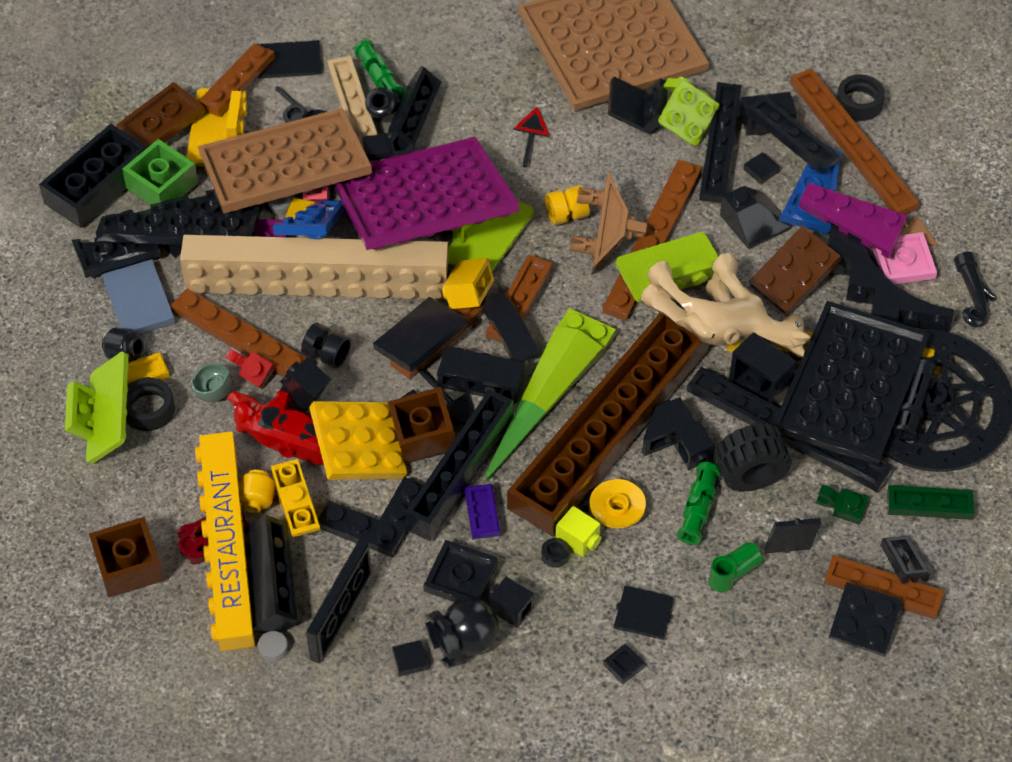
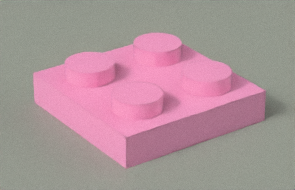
M923 232L899 235L889 259L881 255L882 251L872 246L879 270L894 284L936 279L937 271Z

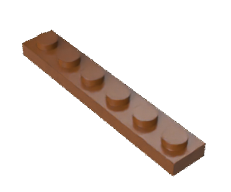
M188 288L171 304L173 313L247 357L252 351L274 364L276 368L273 372L281 377L286 375V371L296 361L301 364L306 359V357Z

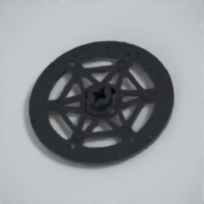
M919 329L930 333L925 349L934 350V356L921 358V360L933 362L935 368L936 366H941V379L931 377L922 405L923 419L931 421L927 432L922 433V420L919 421L916 429L918 435L912 445L902 442L891 434L883 454L902 465L924 471L948 472L968 468L978 464L994 453L1009 432L1012 424V389L1009 380L995 359L972 341L946 331ZM950 355L958 356L972 365L984 380L974 381L949 360ZM948 370L965 383L949 384ZM954 391H971V393L956 397ZM931 395H933V398H932L933 402H932V403H930V400H931L930 396H931ZM989 396L992 398V416L987 428L981 430L975 425L981 397ZM972 400L973 406L970 418H968L957 405ZM951 413H954L957 416V418L963 423L964 426L950 419L948 416ZM898 416L897 421H896V423H895L896 425L898 424V421H899V418H900L899 416ZM939 421L954 429V431L933 434ZM962 436L970 442L963 447L953 450L931 451L929 449V443Z

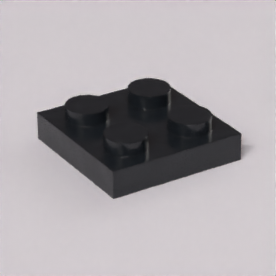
M445 540L423 585V591L452 602L468 598L482 600L498 565V558Z
M846 582L829 633V639L885 657L903 600Z

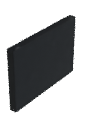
M320 40L257 44L274 51L275 59L258 76V79L321 75Z

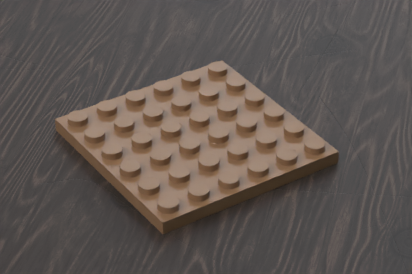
M533 0L518 5V14L574 111L609 101L610 80L613 77H617L644 90L653 85L659 78L667 81L668 78L686 77L706 71L709 68L708 60L670 0Z

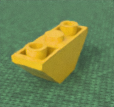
M298 459L272 465L271 471L280 507L291 536L297 537L319 531L320 526Z

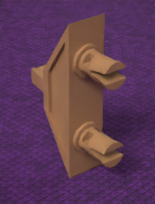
M609 171L606 177L605 188H602V191L579 186L576 203L597 205L601 209L597 237L590 239L571 235L569 251L592 254V257H594L592 275L622 244L623 240H631L632 236L644 238L647 223L635 221L634 216L628 215V209Z

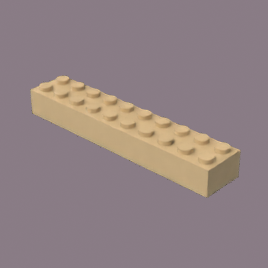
M184 235L180 256L185 289L188 288L195 293L427 299L431 297L437 300L445 299L442 289L449 277L448 242L408 241L385 245L378 250H366L361 239Z

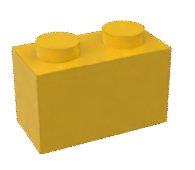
M488 258L459 260L442 289L443 296L447 299L450 309L479 307L494 282Z

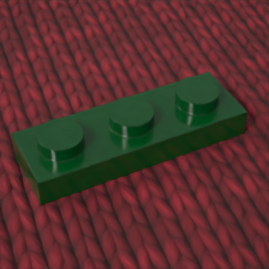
M888 485L887 514L973 520V490Z

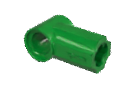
M746 542L728 555L716 557L711 564L708 579L710 587L720 593L729 591L735 581L762 564L763 557L760 549L754 543Z

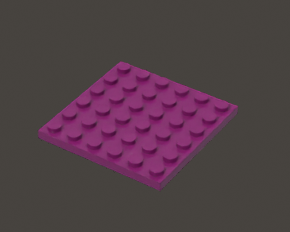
M476 137L371 162L372 174L334 184L366 250H378L385 245L405 243L413 238L432 236L436 232L444 230H456L464 225L479 224L487 219L507 217L511 213L520 211L517 199Z

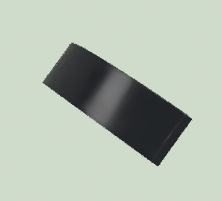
M493 282L479 308L482 309V312H484L502 339L504 349L510 358L521 362L540 355L530 332L517 310L504 292Z

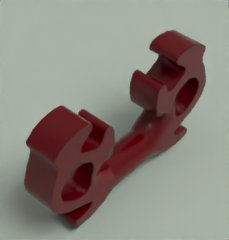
M242 511L243 527L245 529L250 525L245 520V515ZM206 516L177 529L178 538H180L178 541L179 552L183 557L190 560V563L193 565L205 561L204 552L201 550L204 549V546H209L206 538H203V536L197 537L199 532L202 531L201 521H205Z

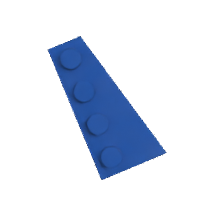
M832 149L839 156H841V151ZM840 157L838 162L823 174L818 173L809 164L806 165L778 221L798 227L803 225L806 229L828 234L831 222L825 223L799 208V202L808 183L836 191Z
M319 200L306 207V210L296 212L294 219L293 217H287L283 219V223L277 222L273 224L274 235H308L309 239H321L328 234L346 209L341 200Z

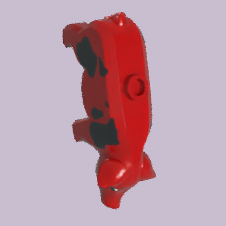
M237 391L227 396V400L232 403L234 408L235 430L237 432L249 433L260 444L278 451L286 458L295 457L313 464L324 465L312 416L293 408L289 404L291 401L289 393L277 391L276 397L264 405L260 404L255 398Z

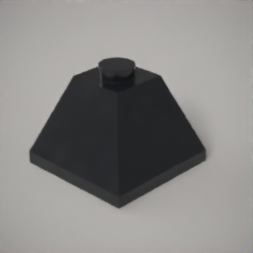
M742 186L722 196L720 216L748 250L791 230L792 226L790 224L778 221L781 213L761 191Z

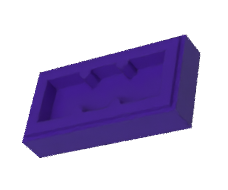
M492 484L464 487L472 540L500 536Z

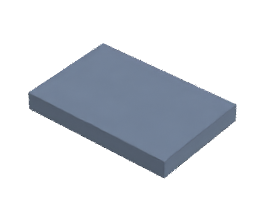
M152 260L102 274L103 282L120 328L133 329L141 334L175 323L173 313Z

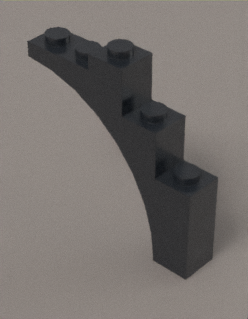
M831 223L828 246L838 253L842 260L830 273L849 276L846 300L872 304L870 314L917 329L950 331L954 309L933 305L897 287L881 273L870 259L865 246L861 243V239L851 233L848 235L839 231L837 225Z

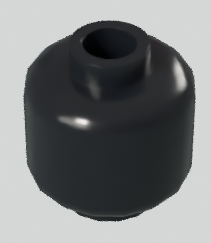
M377 87L366 96V110L375 120L388 122L395 115L399 106V99L390 89Z
M114 327L107 332L102 340V349L108 360L120 352H125L128 354L129 363L137 360L144 348L142 338L133 329Z

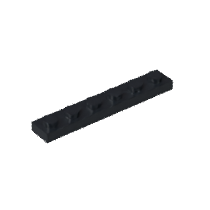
M717 82L714 101L719 103V106L711 119L699 196L701 201L721 203L722 196L726 194L742 85Z

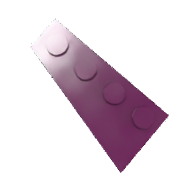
M808 183L799 202V208L825 223L831 222L837 225L839 231L846 235L851 233L861 239L863 245L869 248L873 246L882 251L881 255L888 259L907 217L905 214Z

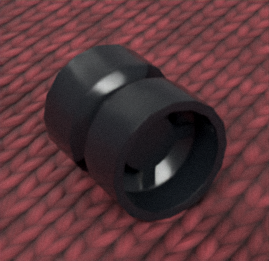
M316 322L307 330L302 341L301 352L315 360L321 358L322 363L337 369L345 362L352 342L350 337L338 331L332 333L329 327Z

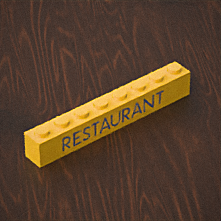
M233 431L200 435V446L195 447L197 463L202 464V471H197L199 488L204 487V495L199 496L201 513L206 512V520L201 521L203 538L208 537L209 546H204L205 562L211 565V571L206 572L208 589H213V597L208 598L210 615H215L216 624L210 625L212 641H218L220 651L255 647L242 507L239 499L236 445Z

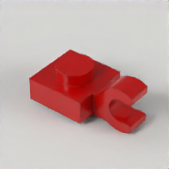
M230 348L225 357L242 367L238 373L239 376L261 389L264 388L276 368L274 364L252 351L248 358Z

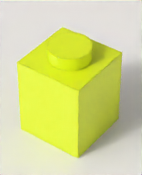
M572 506L557 523L556 538L564 540L572 551L584 557L589 550L593 551L600 543L601 523Z

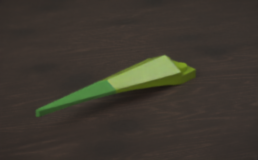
M571 308L568 309L551 335L485 474L486 481L491 479L512 452L560 398L604 355L616 336L615 328Z

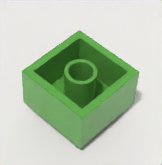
M159 139L122 169L126 189L150 205L183 197L198 184L195 163Z

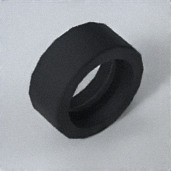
M856 74L848 76L841 81L836 99L854 121H867L875 118L881 112L885 90L882 84L875 78ZM852 92H863L873 97L874 101L867 104H859L851 101L846 95Z
M147 377L138 379L127 386L126 421L129 425L138 430L151 431L165 426L172 419L175 405L172 390L167 383L157 378ZM157 395L164 399V404L152 413H138L132 409L133 403L142 396Z

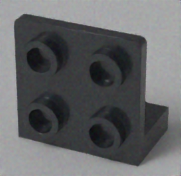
M613 77L610 80L608 115L650 135L660 125L659 117L667 104L668 89L663 87L666 80L659 78L644 91L617 77Z

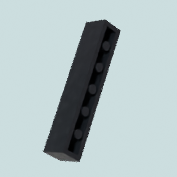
M490 389L487 391L406 510L407 531L430 542L432 541L464 493V487H468L510 424L513 417L512 399Z

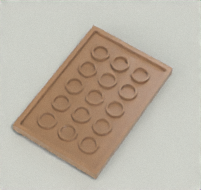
M343 108L198 146L199 155L223 214L372 174L371 164Z

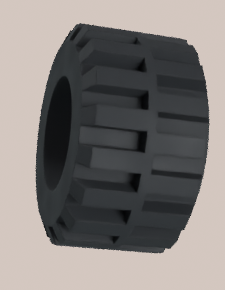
M761 423L737 429L724 437V440L720 441L718 447L715 448V458L725 484L733 491L746 492L765 488L782 478L789 471L792 464L791 456L781 432L776 426L771 424L762 425Z

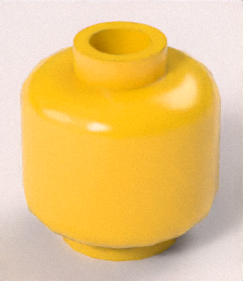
M256 469L242 475L239 480V499L244 510L249 513H259L260 510L268 509L271 506L275 482L265 471Z

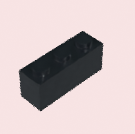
M446 346L437 371L438 385L444 389L463 393L468 392V394L482 397L490 389L512 399L513 403H517L524 380V362L513 358L506 359L492 356L488 353H477L459 347Z

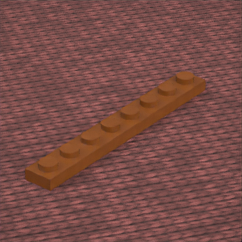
M811 68L791 76L790 84L888 209L902 214H908L917 210L919 206L918 200L814 70Z
M678 159L646 222V235L644 238L638 237L631 253L668 241L702 173V166ZM619 274L603 305L602 313L627 321L637 301L632 296L621 274Z

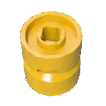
M582 185L566 188L565 193L557 190L545 194L546 210L553 225L566 223L570 217L573 220L589 216V204L576 203L579 186L583 187Z

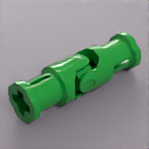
M369 39L358 42L354 47V54L362 60L363 68L369 74L375 86L388 88L393 91L399 100L402 99L404 88L396 82L395 74L389 70V66L382 55L376 52L374 43Z
M701 462L697 466L696 481L691 484L689 497L682 515L684 518L682 528H679L677 532V538L689 545H697L702 539V526L707 522L716 491L714 485L716 479L721 474L720 468L710 462Z

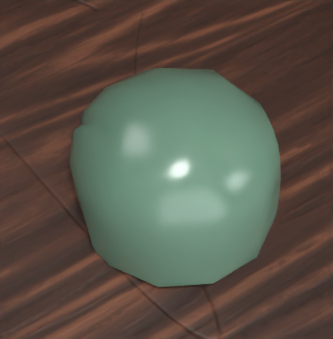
M213 363L198 369L190 383L193 392L199 399L215 402L220 401L230 392L232 376L225 365Z

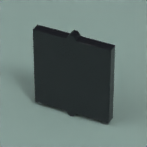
M820 518L774 522L764 547L765 554L810 550L821 525Z
M624 586L621 601L616 604L618 612L613 629L663 640L667 622L671 621L670 611L674 597Z

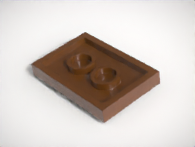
M173 82L117 123L116 126L149 147L157 139L165 143L206 111L199 101L177 83Z
M802 225L748 282L756 291L789 316L842 259L838 253Z

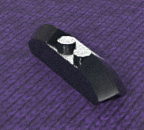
M423 66L418 69L408 84L389 126L388 140L392 154H409L413 149L442 83Z

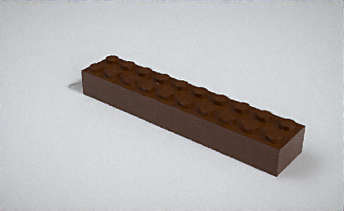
M659 313L508 489L507 509L554 537L557 523L572 506L579 507L648 424L655 407L672 395L707 353L708 343L702 342L693 333L677 325L669 317Z

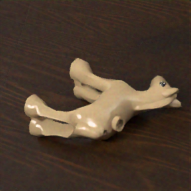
M731 252L721 254L713 263L712 269L714 274L706 286L708 295L716 302L693 298L679 290L673 281V273L668 262H657L650 268L648 272L650 285L641 295L643 303L658 313L669 317L677 325L684 327L697 336L702 342L711 345L733 344L744 341L754 332L761 338L767 339L770 343L789 349L797 356H804L805 352L802 345L809 341L810 336L804 333L802 317L799 314L790 315L781 322L769 317L761 298L744 287L736 277L739 263ZM670 296H671L674 300H676L684 309H682V308H680L679 306H677V305L670 299Z

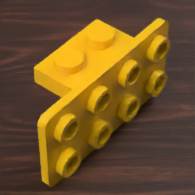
M210 88L198 89L196 100L198 101ZM245 90L243 93L242 91H231L229 107L220 117L205 112L192 122L186 158L194 162L195 166L204 167L199 155L198 146L244 134L245 123L243 117L247 116V96Z

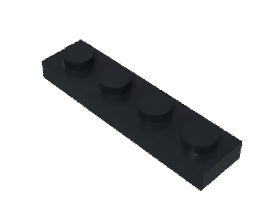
M766 95L749 106L747 114L818 173L823 174L838 162L840 156Z

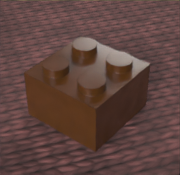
M441 387L388 401L405 463L444 453L449 449L455 440V434Z
M145 516L89 533L108 598L164 581Z

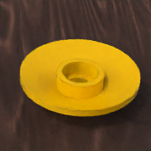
M611 479L602 482L593 490L589 505L592 515L599 523L610 528L619 529L630 527L642 518L646 508V500L641 489L634 483L623 479ZM620 507L621 510H615L613 508Z

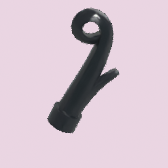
M962 252L955 256L953 261L957 271L962 275L975 306L965 308L962 312V317L969 326L977 328L985 325L989 318L986 297L991 301H995L996 296L980 276L973 252Z

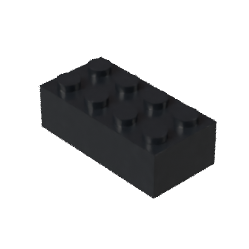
M110 123L39 184L44 204L79 228H82L126 189L122 169L148 147Z

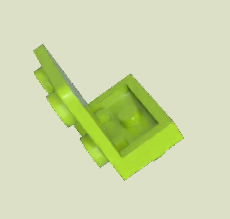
M684 77L668 78L663 87L671 91L672 95L659 117V124L688 144L696 146L705 133L719 103L711 99L707 92L692 86V82Z

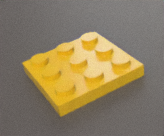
M313 401L309 408L327 479H403L407 470L388 402Z

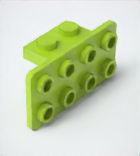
M518 201L520 211L511 213L507 217H495L487 219L483 223H472L453 230V242L448 247L449 266L454 268L459 260L488 258L491 271L493 272L533 217L534 208Z
M698 232L619 256L615 264L635 301L643 302L641 295L650 285L648 272L657 262L666 261L669 263L673 273V281L679 290L711 280L714 274L712 269L713 263L718 258V255L706 234Z
M120 352L94 370L90 375L89 387L76 381L67 385L65 431L87 440L86 461L91 464L121 446L126 439L127 376L129 365L128 354L125 352Z

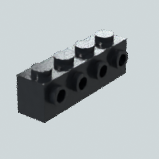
M265 514L243 530L252 627L254 630L263 633L270 631L281 633L298 621L288 525L283 520Z

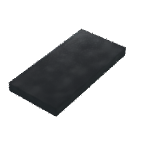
M359 538L306 630L310 660L318 664L322 662L372 573L369 543Z

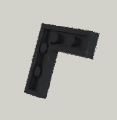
M403 477L380 520L329 500L318 518L320 529L354 543H357L360 538L369 543L370 549L393 558L408 532L406 530L405 512L424 484Z

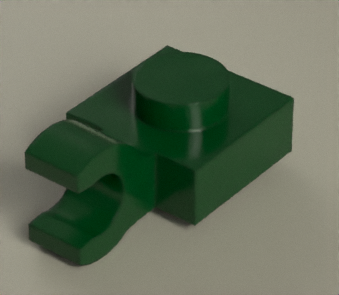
M821 485L816 503L833 508L832 516L859 525L869 497L842 488L840 494H838L832 487Z

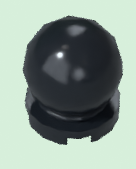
M468 598L457 600L448 607L444 615L439 610L425 614L426 619L430 620L425 623L428 636L434 650L440 647L445 658L441 659V662L446 668H452L460 664L461 654L466 656L483 654L493 646L499 633L498 617L492 607L480 599Z

